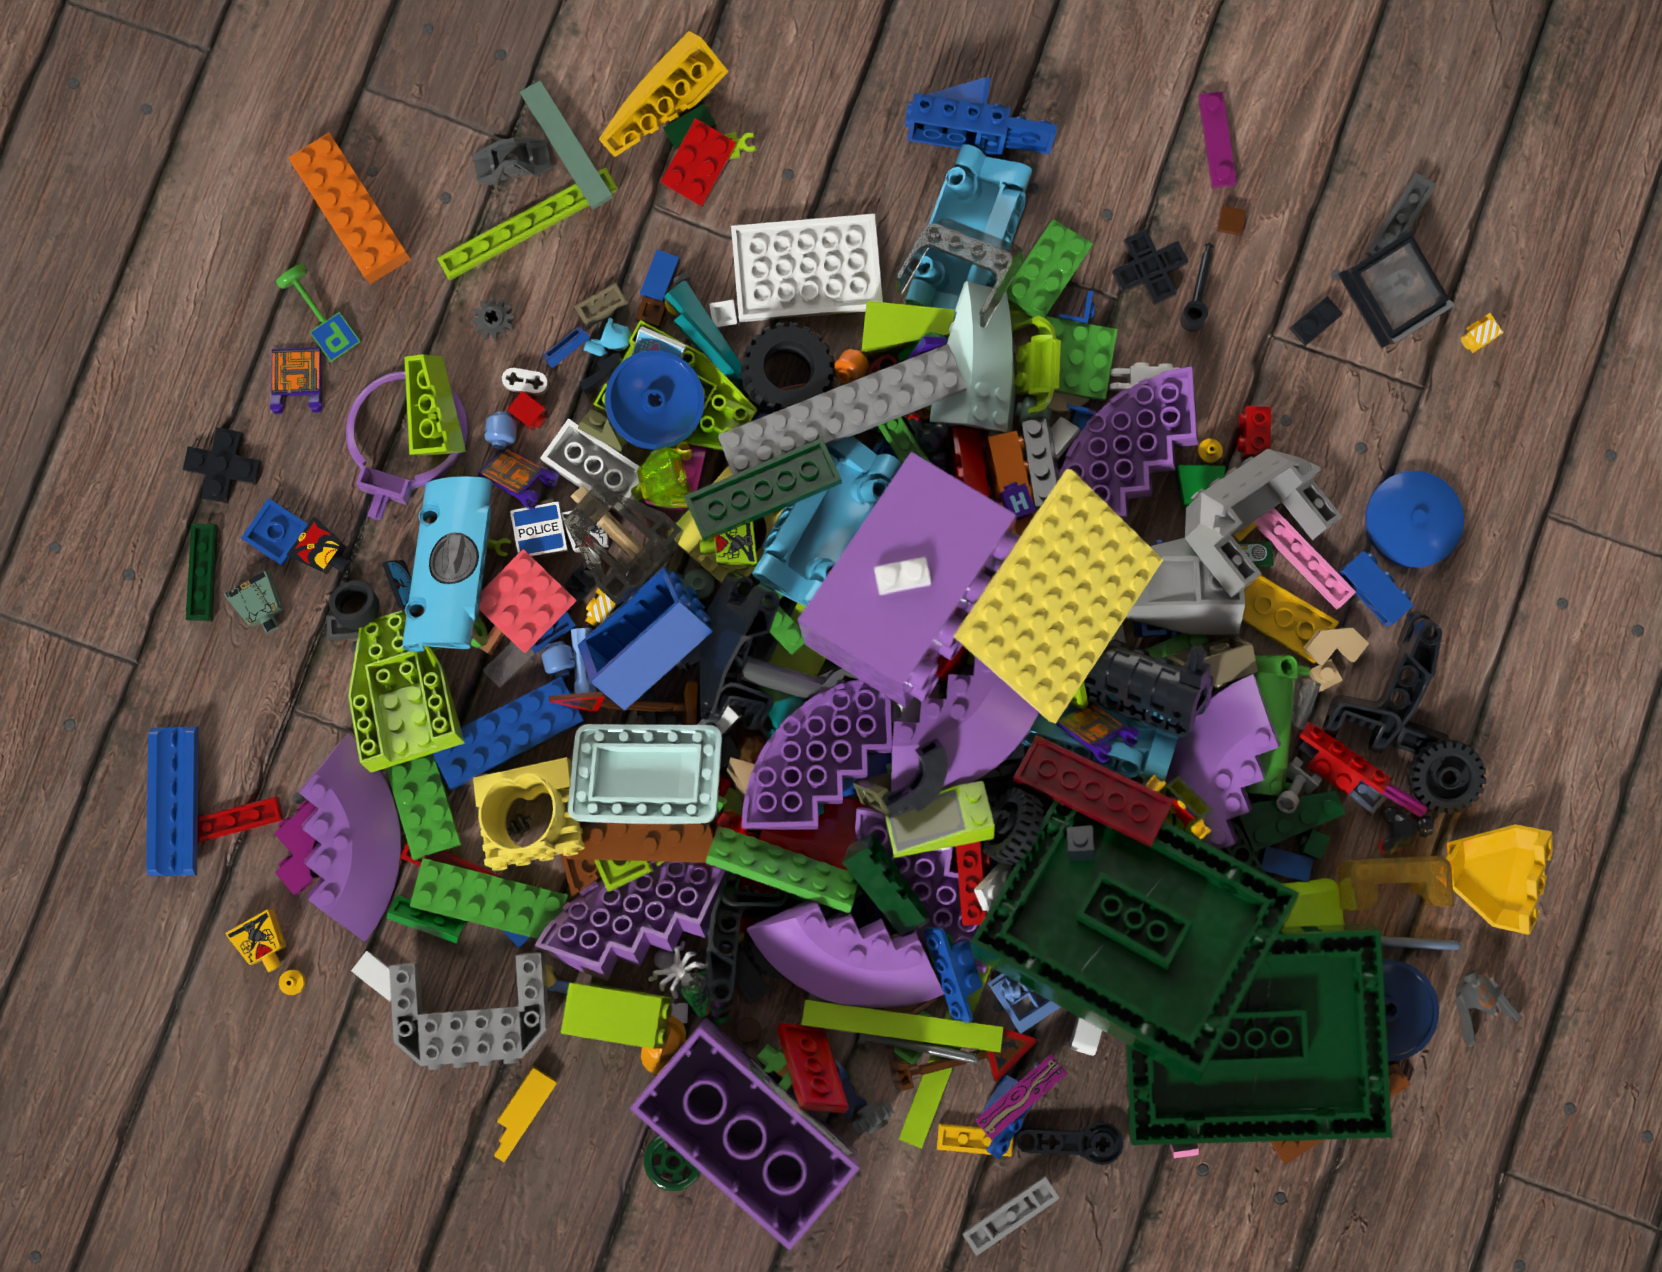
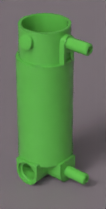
M1257 655L1255 659L1258 672L1253 674L1281 745L1276 749L1259 754L1267 777L1262 781L1245 786V790L1247 793L1280 796L1282 792L1289 791L1292 783L1286 782L1295 681L1298 680V675L1308 676L1310 668L1298 665L1296 659L1290 655Z

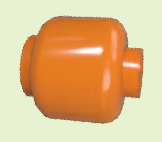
M849 349L844 351L834 363L835 376L843 384L863 378L869 370L867 357L859 350Z

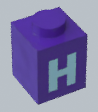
M1014 482L1003 487L1005 491H1002L1000 494L1004 508L1016 515V521L1035 513L1036 510L1025 483L1018 485V482Z

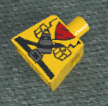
M274 909L265 910L225 933L248 964L253 965L262 961L268 973L282 966L276 952L285 948L286 943Z

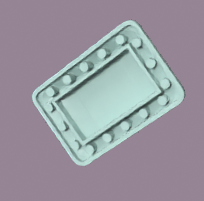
M586 724L579 727L574 740L568 813L574 820L584 822L692 824L710 822L717 813L722 734L720 730L712 725Z

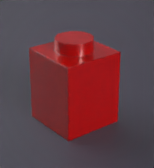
M523 391L520 392L507 409L514 418L531 431L541 428L547 420L546 415L548 412Z

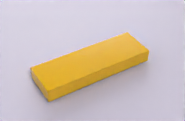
M939 1123L937 1150L991 1155L987 1152V1148L992 1140L981 1127ZM1013 1138L1010 1141L1008 1151L1002 1156L1012 1157Z

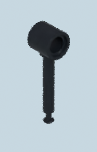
M1212 243L1204 245L1206 251L1202 254L1193 299L1186 304L1180 316L1181 326L1189 332L1201 329L1208 315V309L1202 303L1212 258L1210 251L1214 247ZM1195 313L1199 319L1194 320L1188 314Z

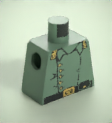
M263 571L224 593L227 600L248 625L255 627L262 624L267 634L280 628L274 616L281 613L284 608L273 576L270 573Z

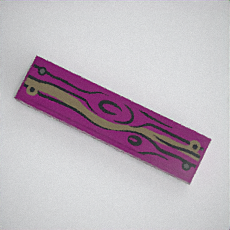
M1050 1054L975 1120L976 1123L993 1140L1068 1073Z

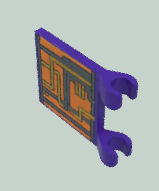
M321 348L272 349L271 411L274 414L283 413L282 397L310 395L309 408L314 413L321 412Z
M506 448L499 450L478 472L477 476L491 480L493 485L518 498L526 508L532 510L537 506L536 501L539 499V494L535 491H528V489L539 478L547 487L554 488L557 485L555 480L559 478V473L555 470L544 469Z
M1091 702L1084 709L1079 708L1056 722L1058 727L1092 750L1100 762L1110 760V756L1107 753L1111 752L1112 748L1106 742L1118 735L1130 747L1138 743L1134 739L1139 736V731L1136 728L1126 727Z

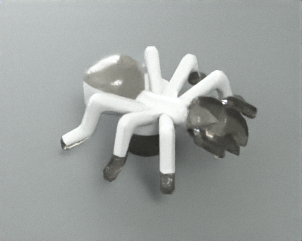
M681 941L680 946L675 947V954L665 949L659 950L655 954L654 962L661 970L653 971V976L648 978V981L652 982L658 978V975H668V977L660 982V992L658 995L663 996L666 990V983L673 980L674 982L670 990L675 1005L678 1004V994L676 991L678 983H682L681 991L687 997H690V994L685 989L687 988L690 992L698 994L695 987L702 989V985L696 977H699L702 981L705 980L697 972L694 974L689 973L695 967L705 969V964L693 962L686 966L690 957H696L702 953L700 949L695 952H687L683 960H680V951H683L685 941Z

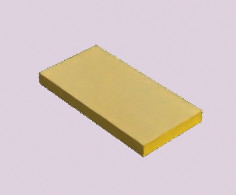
M1262 575L1244 588L1245 607L1242 622L1314 664L1316 661L1303 650V647L1317 630L1335 629L1339 621Z

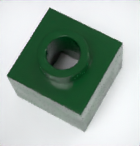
M1309 829L1306 833L1302 832L1297 843L1300 846L1298 852L1315 860H1322L1331 837L1314 829Z

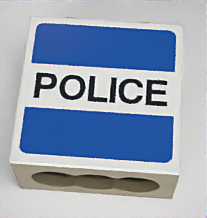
M553 499L541 501L540 505H537L532 510L526 508L524 504L516 506V510H510L518 554L524 549L535 560L570 553L566 527L561 515L563 512L562 506L558 501L555 502Z

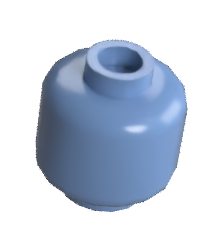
M498 411L486 420L484 438L495 449H506V446L515 443L518 424L510 413Z
M563 641L546 645L545 650L541 654L545 673L555 676L556 679L559 677H569L570 672L575 669L576 662L572 647L564 644Z

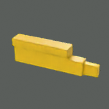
M532 1065L497 1118V1122L506 1127L499 1138L501 1144L494 1153V1157L502 1162L506 1161L557 1084L555 1079Z

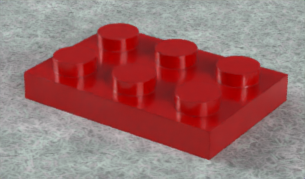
M695 118L664 174L661 183L703 207L738 143Z

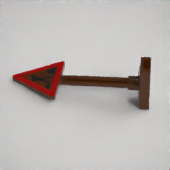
M687 681L683 688V701L636 700L626 710L671 713L672 715L682 716V725H696L697 682ZM603 692L549 696V702L592 713H597L601 706L610 709H622L610 698L604 699L605 694Z
M1003 1029L1001 1052L975 1050L970 1053L977 1054L979 1056L978 1061L988 1059L993 1081L998 1082L1037 1042V1039ZM950 1058L917 1065V1063L909 1065L907 1062L900 1060L889 1062L891 1068L898 1070L896 1074L899 1081H895L894 1086L904 1091L913 1089V1080L919 1079L921 1075L968 1063Z

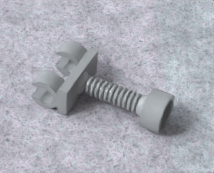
M1297 756L1287 766L1286 776L1293 783L1289 791L1282 792L1277 800L1278 808L1285 813H1292L1296 810L1299 804L1297 795L1301 789L1310 794L1319 786L1322 777L1315 772L1312 777L1300 768L1303 761Z

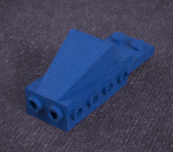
M989 77L927 95L914 93L913 102L908 101L905 127H909L907 141L961 149L963 144L977 147L983 153L1002 156L1003 147L1050 155L1056 136L1057 125L1044 120L1037 122L1027 120L1024 117L1012 118L1009 117L1011 108H1006L1001 104L987 105L991 79ZM923 125L924 129L920 130L918 126ZM943 129H947V130H948V132H947L946 134H945V133H942V132H943ZM968 132L973 135L972 137H966Z

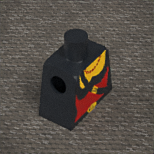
M315 517L312 518L286 554L325 574H328L333 567L339 572L345 573L351 565V561L342 556L347 546L323 522Z

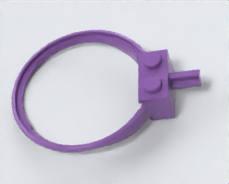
M405 371L384 375L366 386L352 404L347 418V446L354 461L361 469L356 485L361 491L374 495L367 516L375 520H382L388 500L408 505L414 489L443 477L454 467L463 453H451L445 461L434 469L415 475V480L404 479L365 466L367 462L359 452L354 435V424L358 409L364 399L378 386L388 381L406 379ZM451 388L464 444L466 445L468 435L467 415L460 398Z

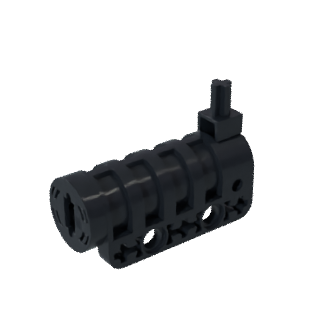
M1114 639L1108 643L1084 680L1087 699L1091 703L1177 737H1186L1194 727L1195 717L1203 714L1210 704L1213 677L1209 675L1211 665L1204 662L1206 651L1203 650L1201 645L1197 647L1192 646L1188 660L1183 666L1177 667L1167 658L1159 657L1156 659L1151 657L1150 653L1146 650L1127 648L1125 642ZM1108 694L1115 696L1118 702L1111 700ZM1153 712L1159 713L1163 719H1158Z

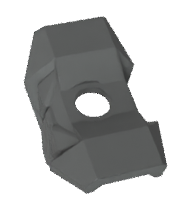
M516 137L500 140L472 154L477 182L481 184L496 185L498 180L509 179L510 176L517 177L518 175L525 176L531 174L533 177H537L552 169L547 140ZM510 154L518 156L519 160L505 161V158Z

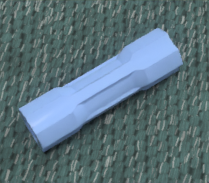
M592 628L571 629L572 649L576 662L575 694L597 692L596 686L590 682L578 648V644L593 631Z

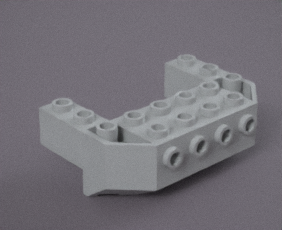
M1266 449L1253 458L1251 456L1246 459L1238 469L1237 467L1232 468L1224 475L1223 479L1217 478L1205 491L1202 488L1191 497L1193 502L1186 508L1185 540L1230 597L1246 588L1262 574L1232 537L1280 503L1284 504L1312 540L1327 531L1342 518V515L1312 479L1321 471L1318 465L1300 457Z
M545 953L516 955L519 1005L515 1007L443 1013L423 1011L420 962L390 965L394 1043L420 1066H428V1070L443 1069V1064H453V1068L468 1067L469 1062H479V1066L493 1065L494 1060L503 1059L504 1064L518 1063L519 1058L527 1055L550 1028L551 1001H548Z

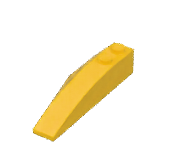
M688 31L638 84L598 140L614 157L618 156L640 142V138L648 133H654L659 129V126L668 120L672 121L677 118L678 114L685 109H691L696 106L729 71L700 36Z

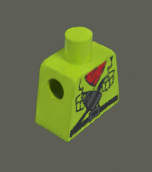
M753 521L705 542L699 540L701 555L716 553L717 565L756 567L757 565Z

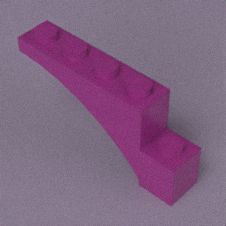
M308 800L296 809L298 813L292 818L287 817L278 824L279 829L274 833L293 855L292 857L290 855L285 857L278 864L280 868L274 873L294 895L301 894L318 879V876L315 874L316 872L304 863V859L319 843L301 827L302 823L316 808Z

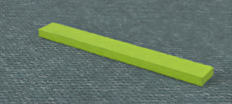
M605 167L598 171L611 194L617 191L618 188L607 168ZM575 183L437 259L450 281L588 207L589 204Z
M988 965L986 973L978 971L983 987L991 969ZM983 987L966 997L972 1016ZM948 1007L944 1019L953 1020ZM934 1044L942 1047L960 1050V1047ZM930 1054L928 1062L944 1059L945 1057ZM952 1068L922 1075L898 1140L922 1149Z
M805 1000L802 1025L1001 1052L1003 1027L811 1000Z

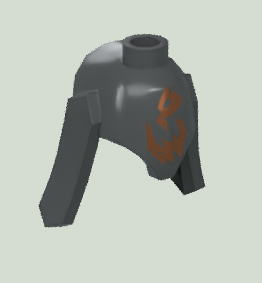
M1476 970L1462 975L1463 978L1456 986L1455 993L1457 998L1455 1002L1461 1020L1463 1040L1467 1046H1472L1476 1043L1471 1012L1468 1008L1481 1009L1489 1015H1493L1497 1011L1498 1002L1504 1015L1514 1019L1516 1022L1523 1018L1509 1003L1493 979H1487L1484 976L1478 975Z

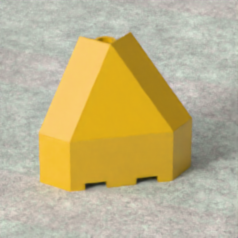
M1514 824L1447 842L1445 868L1439 877L1492 927L1530 935L1539 917L1540 910L1536 909L1539 896L1544 894L1547 875H1545L1546 861H1551L1553 854L1552 832Z

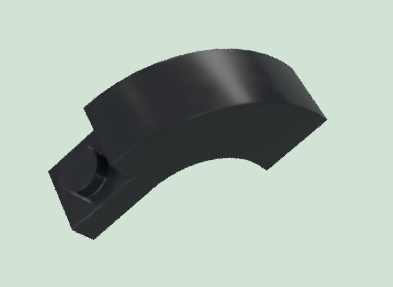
M937 738L915 749L918 757V770L914 778L904 787L881 798L891 815L904 812L912 804L919 812L928 806L941 791L947 775L948 762L944 746Z

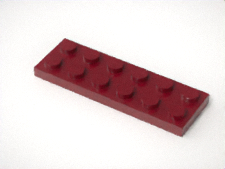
M1038 735L1035 736L1013 777L1014 781L1151 847L1174 803L1173 799Z

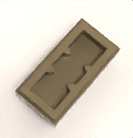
M614 283L574 307L586 328H589L629 304L617 283Z

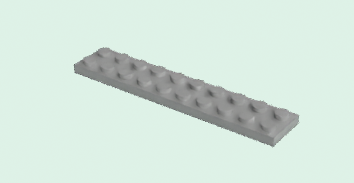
M946 344L719 434L718 438L731 472L735 475L820 438L828 446L967 391L949 344Z

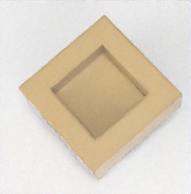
M1332 659L1327 660L1324 665H1317L1310 669V676L1319 692L1342 681Z

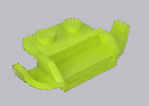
M1041 316L1032 318V323L1038 327L1040 335L1031 337V342L1018 346L1016 353V394L1037 396L1036 405L1028 409V414L1037 413L1045 409L1052 400L1054 390L1059 389L1061 340H1057L1053 325Z

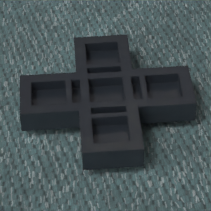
M1147 229L1125 238L1123 242L1132 261L1112 271L1121 293L1144 284L1153 305L1176 296L1177 292L1168 273L1188 264L1179 241L1156 250Z
M217 427L212 451L187 447L183 470L206 475L202 499L228 504L232 481L257 485L262 461L238 456L243 436L242 432Z

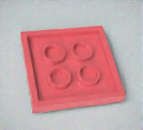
M523 549L481 591L479 610L523 653H526L577 600Z

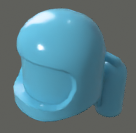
M608 318L601 340H587L584 350L598 356L608 354L605 348L618 352L624 351L630 344L631 331L628 327L613 323V319Z

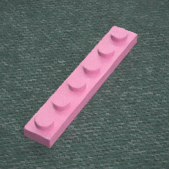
M1275 508L1254 521L1257 524L1256 528L1272 542L1336 610L1356 593Z

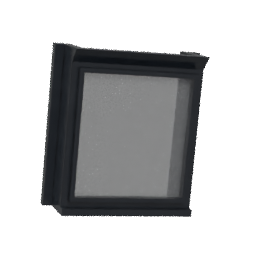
M1411 230L1401 233L1397 236L1396 240L1355 266L1338 273L1339 278L1380 348L1396 344L1455 306L1448 298L1412 236Z

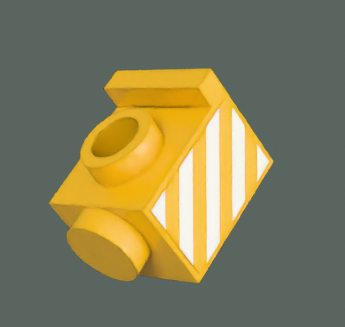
M1489 313L1466 328L1468 333L1461 337V342L1466 349H1470L1474 353L1504 332L1492 314Z
M599 588L596 590V593L599 595L598 598L593 597L586 608L589 612L585 620L596 628L618 609L621 604L619 600Z

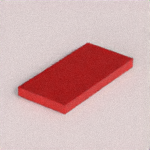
M780 1023L777 1027V1032L799 1108L803 1110L845 1113L849 1107L825 1029Z

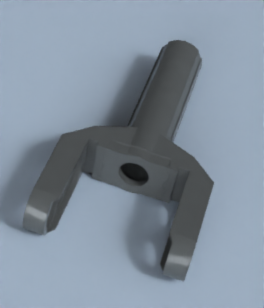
M747 656L741 673V680L807 700L836 685L844 683V675L855 679L858 678L836 664L831 666L825 673L816 677L751 656Z

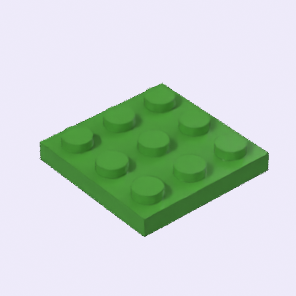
M1046 316L1045 319L1055 329L1057 340H1061L1059 389L1054 390V392L1105 401L1118 329Z

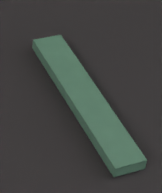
M539 80L520 91L525 103L592 210L613 198L611 192L542 82Z

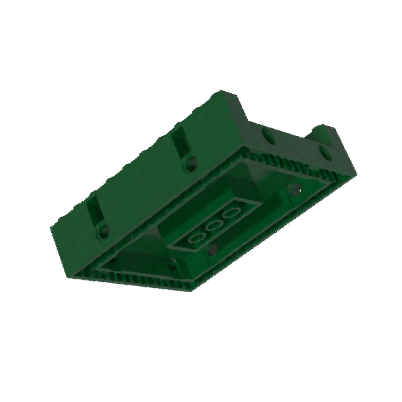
M1054 800L1043 819V823L1039 825L1042 829L1040 833L1036 834V837H1038L1036 843L1032 842L1033 848L1030 851L1026 850L1027 855L1024 858L1020 857V861L1014 867L970 943L973 957L1198 1085L1280 931L1283 930L1294 910L1300 893L1165 821L1151 847ZM1067 827H1093L1096 860L1070 861Z
M1372 924L1284 927L1276 938L1215 1050L1211 1062L1198 1085L1125 1044L1128 1094L1127 1116L1131 1146L1392 1138L1381 930Z

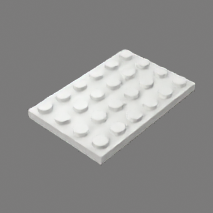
M875 214L731 226L739 322L865 312L867 301L883 302Z

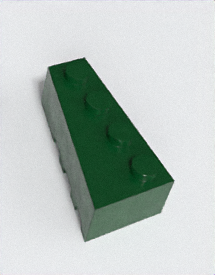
M1336 791L1298 796L1299 804L1292 813L1281 811L1277 806L1278 799L1251 803L1253 808L1250 812L1236 816L1234 819L1241 828L1253 852H1256L1345 815Z
M874 831L848 847L842 863L886 916L893 930H897L902 936L927 921L929 912Z

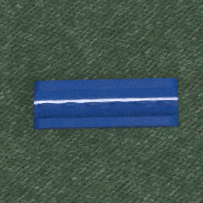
M198 726L151 728L148 733L146 870L149 876L197 875Z

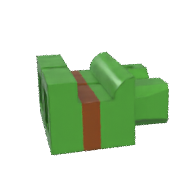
M767 1044L756 1058L767 1066L764 1072L770 1073L774 1070L783 1078L779 1085L787 1091L792 1085V1080L783 1049L777 1052L772 1046Z

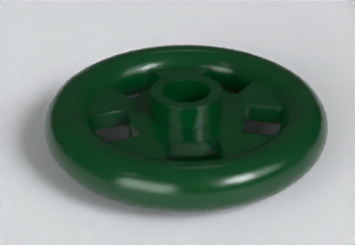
M657 1135L648 1144L644 1154V1168L648 1178L654 1185L666 1191H681L693 1185L699 1178L701 1171L675 1148L666 1150L665 1142L667 1141L660 1135ZM655 1153L662 1154L661 1165L654 1164ZM676 1156L679 1160L678 1164L672 1165L669 1158ZM687 1165L691 1172L684 1178L679 1172ZM663 1170L673 1174L671 1181L661 1177Z

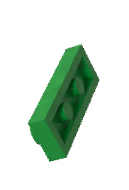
M399 895L396 896L387 913V919L454 943L458 942L467 921L410 907V899Z

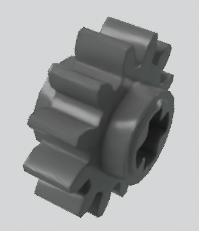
M490 297L489 304L487 305L481 300V310L478 308L473 309L478 317L471 319L473 324L478 325L475 327V331L477 333L483 332L482 336L485 340L491 335L494 341L497 342L499 334L507 338L505 330H514L509 322L516 320L514 315L509 314L512 311L511 306L507 305L504 307L503 299H500L496 304L494 299ZM496 315L498 318L497 322L493 321L491 324L489 318H494Z
M875 1101L857 1112L859 1117L851 1122V1125L857 1135L865 1131L872 1134L888 1124L887 1118L894 1111L888 1101L879 1105Z

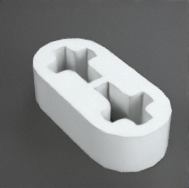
M509 368L502 375L504 386L512 392L520 393L523 391L526 394L540 396L549 387L546 376L540 372ZM513 374H516L518 379L523 380V383L515 382L514 385H511L507 379L512 378ZM537 378H540L543 386H539L537 390H535L532 384H528V381L536 382Z

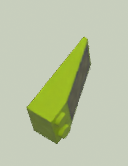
M983 781L958 785L940 791L937 797L919 812L912 804L902 813L884 814L894 858L994 839L995 825Z

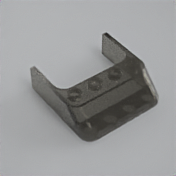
M941 219L926 226L895 278L897 293L902 294L928 248H934L989 270L996 275V284L980 310V326L986 328L1023 262V250L1013 243L952 219Z

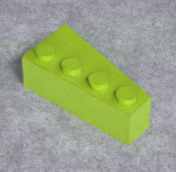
M422 354L404 357L409 455H439L466 452L443 356Z

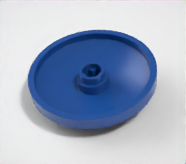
M648 350L628 357L614 370L606 387L605 408L610 423L623 439L643 449L660 450L679 444L696 429L704 409V392L699 377L686 361L666 351Z
M1422 471L1398 473L1382 482L1370 496L1365 510V528L1375 550L1389 562L1406 568L1427 567L1447 557L1457 546L1464 527L1463 508L1455 491L1441 478Z

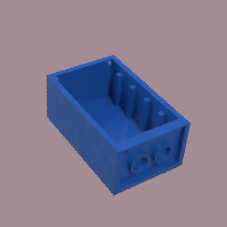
M665 567L661 568L578 644L590 682L624 711L712 632L709 624L711 619L703 611L705 607L698 599L699 594L690 585L686 587L682 583V578L675 571L670 573Z

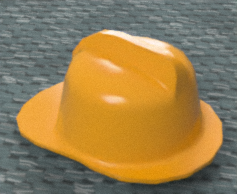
M673 1016L668 1019V1039L664 1047L658 1049L642 1047L641 1060L644 1067L655 1075L660 1072L686 1041L684 1025Z

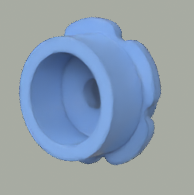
M1005 978L1003 984H1000L1001 995L1004 999L1007 998L1010 1002H1014V999L1020 998L1019 984L1013 979Z

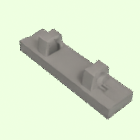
M1044 1176L968 1228L962 1235L976 1256H978L1060 1198Z

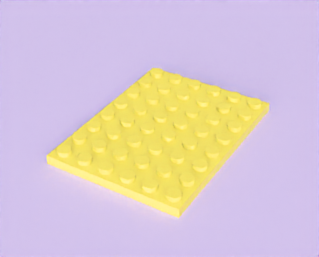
M1066 469L953 637L1049 722L1056 724L1163 562V559L1073 470Z

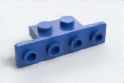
M927 928L924 930L950 1015L953 1020L971 1022L973 1016L966 997L983 986L969 942L960 941L950 947L944 928Z
M1005 1074L982 1114L1013 1088L1018 1081ZM1033 1105L991 1141L987 1152L1001 1159L1002 1155L1008 1151L1010 1141L1015 1132L1021 1128L1024 1116Z

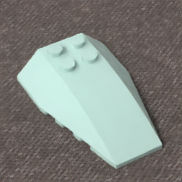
M966 281L964 282L955 310L957 312L955 321L951 323L949 328L950 336L947 344H949L967 391L932 404L930 422H944L946 426L966 425L990 431L989 435L991 436L1012 432L1016 385L1007 291Z

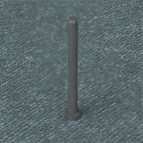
M862 1033L859 1035V1043L866 1044V1041L973 1064L977 1063L979 1058L975 1053L919 1041Z

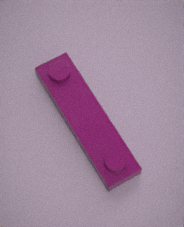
M1223 91L1199 94L1198 101L1211 189L1235 186L1236 176Z

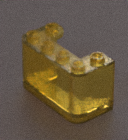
M1444 857L1356 858L1342 860L1337 866L1336 875L1339 887L1340 909L1352 911L1369 910L1377 903V884L1411 883V893L1422 896L1424 905L1454 906L1452 868L1450 862Z

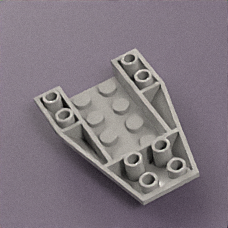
M1185 538L1150 546L1163 559V562L1125 619L1188 635H1238L1245 607L1244 589L1230 597Z

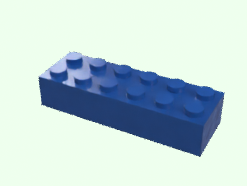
M559 677L461 727L464 744L432 753L449 788L457 789L473 781L474 777L482 776L586 723L580 709L549 702V696L572 694L565 679Z

